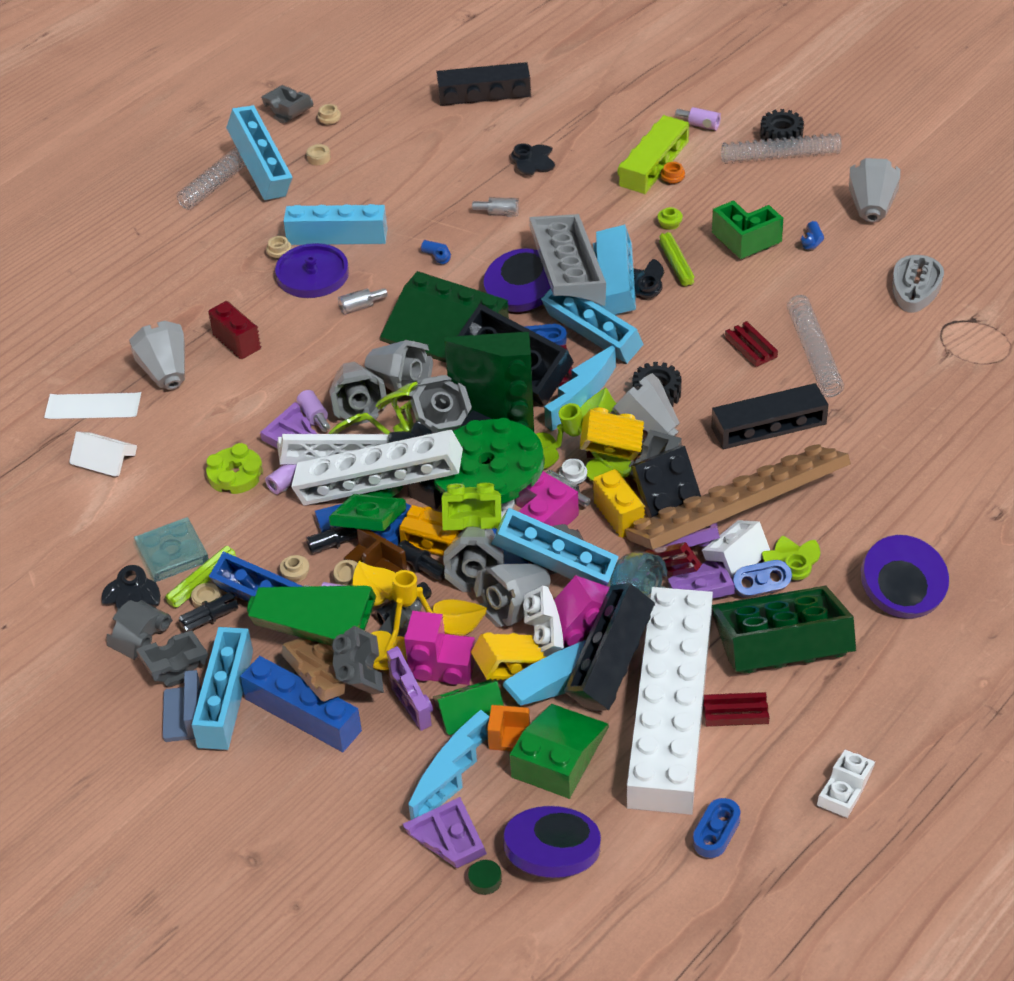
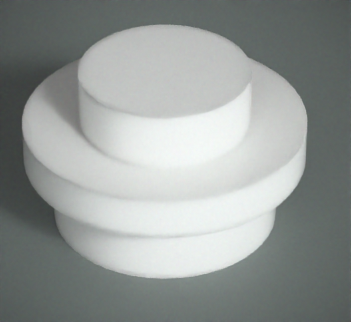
M568 459L560 467L559 476L563 477L567 484H579L587 478V468L579 459Z

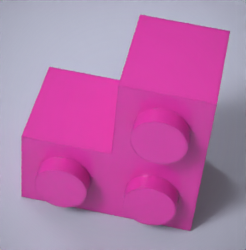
M544 471L532 487L528 485L518 492L519 497L516 498L517 506L522 508L518 512L549 526L568 525L579 516L578 491Z
M575 575L554 599L562 627L564 647H569L583 641L584 637L591 631L610 587Z
M412 611L404 640L407 663L414 678L421 681L429 680L454 685H470L475 665V659L471 654V650L475 645V637L445 634L443 614Z

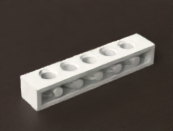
M451 429L297 462L291 487L303 506L349 497L353 494H363L459 474L463 448Z

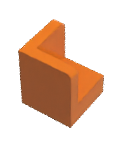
M491 706L487 729L489 750H513L522 732L530 725L529 708Z

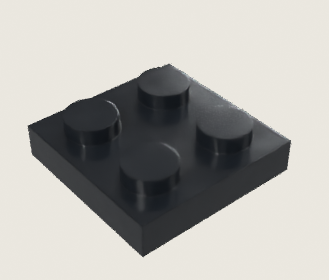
M683 445L630 465L645 506L647 517L649 518L659 515L658 512L663 508L677 507L684 504L683 501L689 497H701L686 447Z

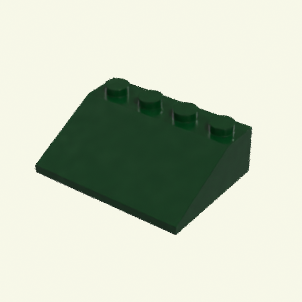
M417 271L403 287L381 333L380 341L394 344L408 340L427 344L429 351L425 350L427 356L446 363L444 337L458 336L479 303L509 319L508 300Z
M529 332L444 337L447 375L452 379L451 382L456 385L460 383L465 386L472 407L468 415L474 410L491 419L507 418L510 421L527 426L534 432Z
M827 585L712 605V616L725 653L736 672L752 673L757 668L768 666L780 668L791 662L809 663L820 657H842L848 652L856 651L854 616Z

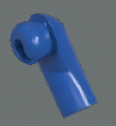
M811 221L807 224V237L805 238L803 235L801 237L802 246L807 250L815 249L824 240V235L816 221Z
M428 240L422 242L421 251L433 254L438 263L446 264L450 261L451 253L446 244Z

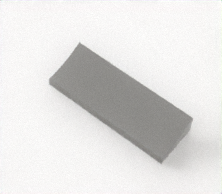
M579 214L529 217V227L553 296L579 297L605 306L606 281Z

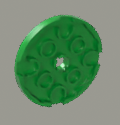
M507 418L481 421L472 420L467 425L453 431L463 448L459 474L433 479V482L440 493L447 492V485L450 484L476 487L479 483L494 484V490L501 494V504L519 497L518 492L528 485L532 487L540 478L545 464L542 443L530 428L518 422L510 421ZM488 457L490 458L491 463L482 464L483 462L487 461Z

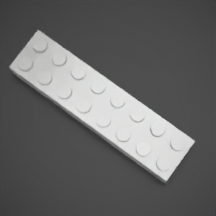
M652 587L651 600L655 602V605L651 612V618L647 623L627 783V809L690 815L693 813L713 592Z

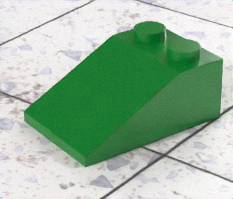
M551 703L522 732L511 751V778L570 799L606 734L609 724Z

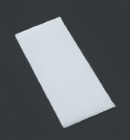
M141 392L50 394L44 418L137 416Z

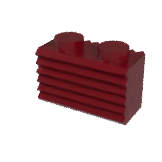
M229 301L220 303L208 311L213 336L218 338L224 346H227V349L233 351V354H236L239 359H244L261 349L259 330H257L258 326Z

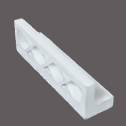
M282 434V437H278L277 441L280 464H297V462L389 443V434Z

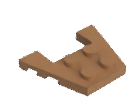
M298 638L283 644L281 655L320 700L324 702L344 694L346 683L339 681L334 676V650L332 646L304 638ZM381 670L390 676L389 670Z

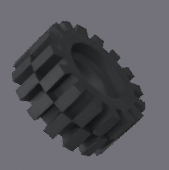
M780 109V112L772 110V114L767 112L766 116L763 115L761 120V141L763 140L764 145L768 144L769 148L776 146L775 150H780V147L788 150V146L791 149L795 148V145L799 146L803 140V117H799L797 112L792 114V110H788V112H784V109Z
M653 362V366L646 363L644 368L641 366L637 368V372L633 374V387H641L642 385L639 381L653 373L660 380L662 386H664L663 388L672 407H674V403L677 404L679 402L682 377L679 370L675 371V367L672 365L667 368V363L664 362L661 366L658 365V362Z

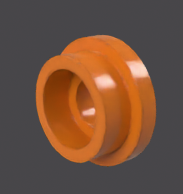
M668 162L661 170V178L668 183L675 184L685 178V170L678 162Z

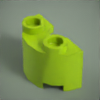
M479 483L476 487H465L463 484L447 485V492L442 495L443 530H463L466 527H479L480 529L498 528L501 522V494L494 490V484Z

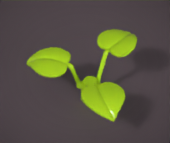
M417 381L402 386L376 403L377 409H381L390 403L392 404L400 420V423L393 427L395 432H411L414 425L410 412L412 408L411 401L409 400L399 408L397 399L405 395L409 396V393L418 387ZM403 412L406 413L407 420L404 419ZM359 413L338 423L328 434H338L350 425L363 420L370 421L384 434L391 432L368 413Z
M606 387L593 395L581 407L577 404L569 403L560 408L558 414L561 424L557 425V441H555L551 434L544 432L536 433L543 447L545 457L544 469L558 461L559 453L557 448L562 444L563 432L572 437L581 435L583 417L589 409L601 407L607 409L609 413L613 411L612 409L617 403ZM591 452L595 458L591 459L585 467L587 468V477L592 482L594 477L614 469L625 479L632 470L629 467L631 460Z

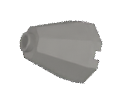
M865 158L860 161V166L855 168V165L850 167L849 190L859 216L868 222H878L886 217L899 190L900 168L897 166L895 169L891 167L889 160Z
M161 321L157 323V328L152 329L150 325L142 327L129 339L134 360L160 388L168 390L178 388L185 380V339L181 325Z
M404 340L372 349L366 356L364 365L367 370L383 380L385 387L395 392L402 386L416 381L419 387L423 379L430 378L433 359L426 354L425 350L429 351L427 344ZM418 387L410 392L409 396L412 397Z
M356 362L344 363L339 368L329 390L334 415L344 419L359 413H368L376 419L379 416L378 412L381 410L377 409L376 403L386 396L383 380ZM363 420V421L356 422V423L352 424V426H353V425H358V424L367 423V422H370V421H368V420Z
M653 373L639 381L642 385L641 387L631 388L613 407V411L610 412V414L615 415L632 414L635 416V419L644 421L643 437L645 438L649 430L676 436L679 433L676 428L680 422L660 380Z
M446 375L423 379L410 400L416 421L425 425L432 433L451 429L454 431L460 428L472 408L465 386L460 383L456 385Z
M466 527L444 551L445 579L462 592H471V588H474L477 571L486 567L504 564L503 549L491 544L495 536L492 529Z
M538 564L494 565L477 571L474 591L476 597L482 596L484 603L480 605L487 607L485 616L496 627L509 626L521 621L524 617V595L541 586L549 588L550 575L546 569Z

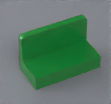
M492 679L433 696L435 708L440 711L445 731L449 735L455 734L480 710L490 717L492 705L504 706L498 682Z

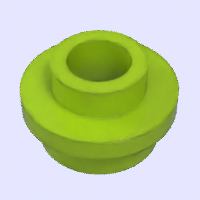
M673 207L665 208L658 213V222L664 229H676L682 222V213Z

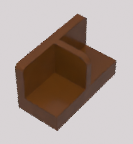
M357 529L359 544L344 557V560H353L357 563L361 561L367 565L385 568L395 573L407 570L404 549L371 530Z

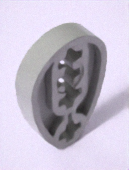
M924 255L906 256L895 264L892 288L895 300L902 310L909 313L918 312L936 298L943 283L944 269L937 260ZM922 268L920 281L918 284H915L917 270Z

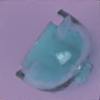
M642 551L623 555L615 565L610 578V586L631 583L651 599L652 587L666 588L661 586L662 576L667 577L665 562L658 555Z

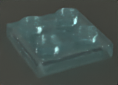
M188 517L134 537L136 546L154 582L200 566L209 559Z

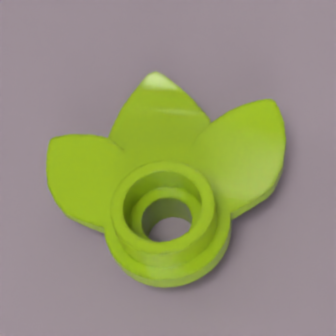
M781 536L776 544L775 551H763L762 557L764 562L772 560L785 562L791 569V579L802 580L810 575L812 565L819 560L821 553L816 540H810L798 546L787 537Z

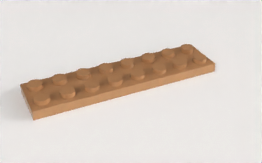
M819 444L806 447L804 449L805 452L799 455L785 456L781 458V462L778 464L759 467L757 473L750 476L742 475L732 480L733 483L729 485L710 488L708 494L701 497H689L680 506L663 508L658 512L659 515L652 518H640L634 521V526L625 529L627 539L654 550L851 464L848 453L836 451L835 448H825Z

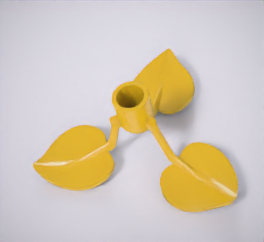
M359 561L354 571L353 586L366 585L372 587L376 595L373 606L382 604L386 598L388 600L394 599L396 602L392 634L386 631L371 633L377 636L379 656L373 663V668L389 670L386 651L397 646L407 662L405 637L397 635L399 633L402 607L412 605L417 597L426 612L443 614L445 634L464 636L473 631L487 613V607L454 599L435 603L432 612L423 595V588L417 587V576L409 570H401L395 573L391 570L373 567Z

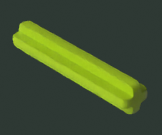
M670 232L661 233L659 235V243L679 281L685 287L693 285L695 276L673 235Z
M224 546L165 596L167 603L173 608H178L191 597L195 587L208 583L211 580L209 575L223 551L233 556H236V552L229 546Z

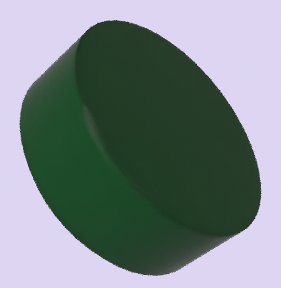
M486 859L475 862L468 871L471 889L482 895L497 891L502 884L500 866L496 862Z

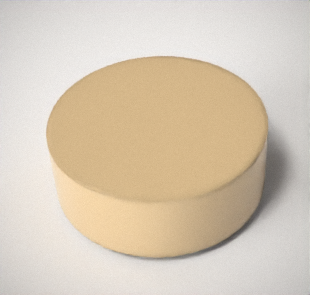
M322 144L313 145L306 151L307 161L312 165H324L331 159L330 149Z
M213 583L200 584L191 593L195 608L202 606L203 601L210 602L222 596L220 588Z

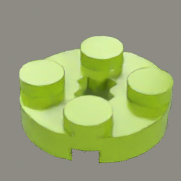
M243 443L235 444L233 447L212 454L206 461L209 484L219 492H222V489L230 490L231 494L249 491L259 483V476L263 474L260 456L255 451L248 449V446ZM239 468V471L234 472L232 469Z

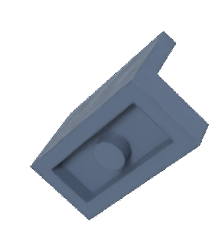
M197 670L185 671L184 687L164 690L163 739L165 742L195 739L192 722L202 689Z

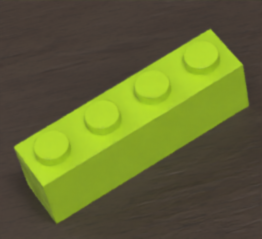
M663 115L657 123H654L648 134L642 137L637 147L633 148L625 161L619 164L617 170L619 186L646 194L661 176L663 166L668 162H672L689 142V122Z

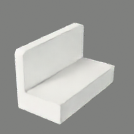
M76 431L69 462L70 464L111 476H119L124 456H135L137 445L91 432Z
M737 520L719 535V539L713 540L702 552L705 560L723 562L725 569L732 579L739 568L757 564L763 559L762 552L770 550L760 521Z

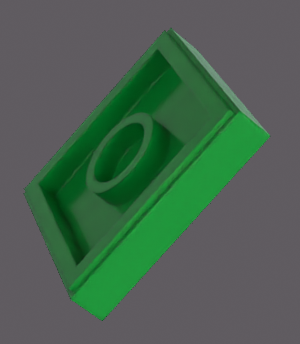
M353 494L329 516L330 526L384 531L406 509V499Z

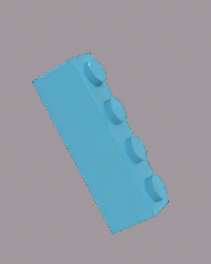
M255 106L232 108L226 128L263 199L286 197L293 177Z
M385 205L286 206L284 216L286 238L291 245L311 243L386 244L387 220Z
M626 225L597 231L593 249L606 281V304L603 306L597 303V305L614 315L636 310L632 242Z
M551 289L541 299L551 317L604 350L613 345L616 348V358L626 364L644 345L635 327L593 301L573 296H553Z
M508 508L502 517L491 543L567 578L573 579L576 575L605 586L609 583L619 557L511 508Z
M218 627L192 722L197 748L229 750L243 695L240 676L250 666L253 656L251 638L247 628Z

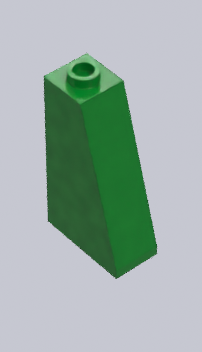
M366 585L258 587L256 595L252 596L249 600L247 613L254 625L332 646L336 636L344 634L353 626L363 630L366 629L376 595L372 587Z

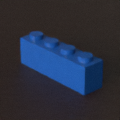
M224 551L209 575V578L220 590L227 593L231 592L234 596L249 602L252 596L256 595L258 587H304Z
M261 656L240 676L244 696L247 701L341 752H344L362 732L357 707L338 697L323 702L301 677Z

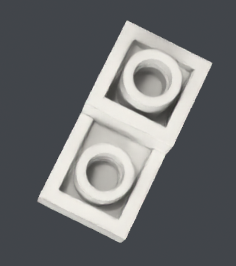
M541 586L525 594L523 603L524 623L534 626L533 638L535 643L538 644V648H541L544 656L563 649L560 618L549 588Z
M844 750L833 767L830 780L819 795L817 806L848 818L869 779L875 761Z

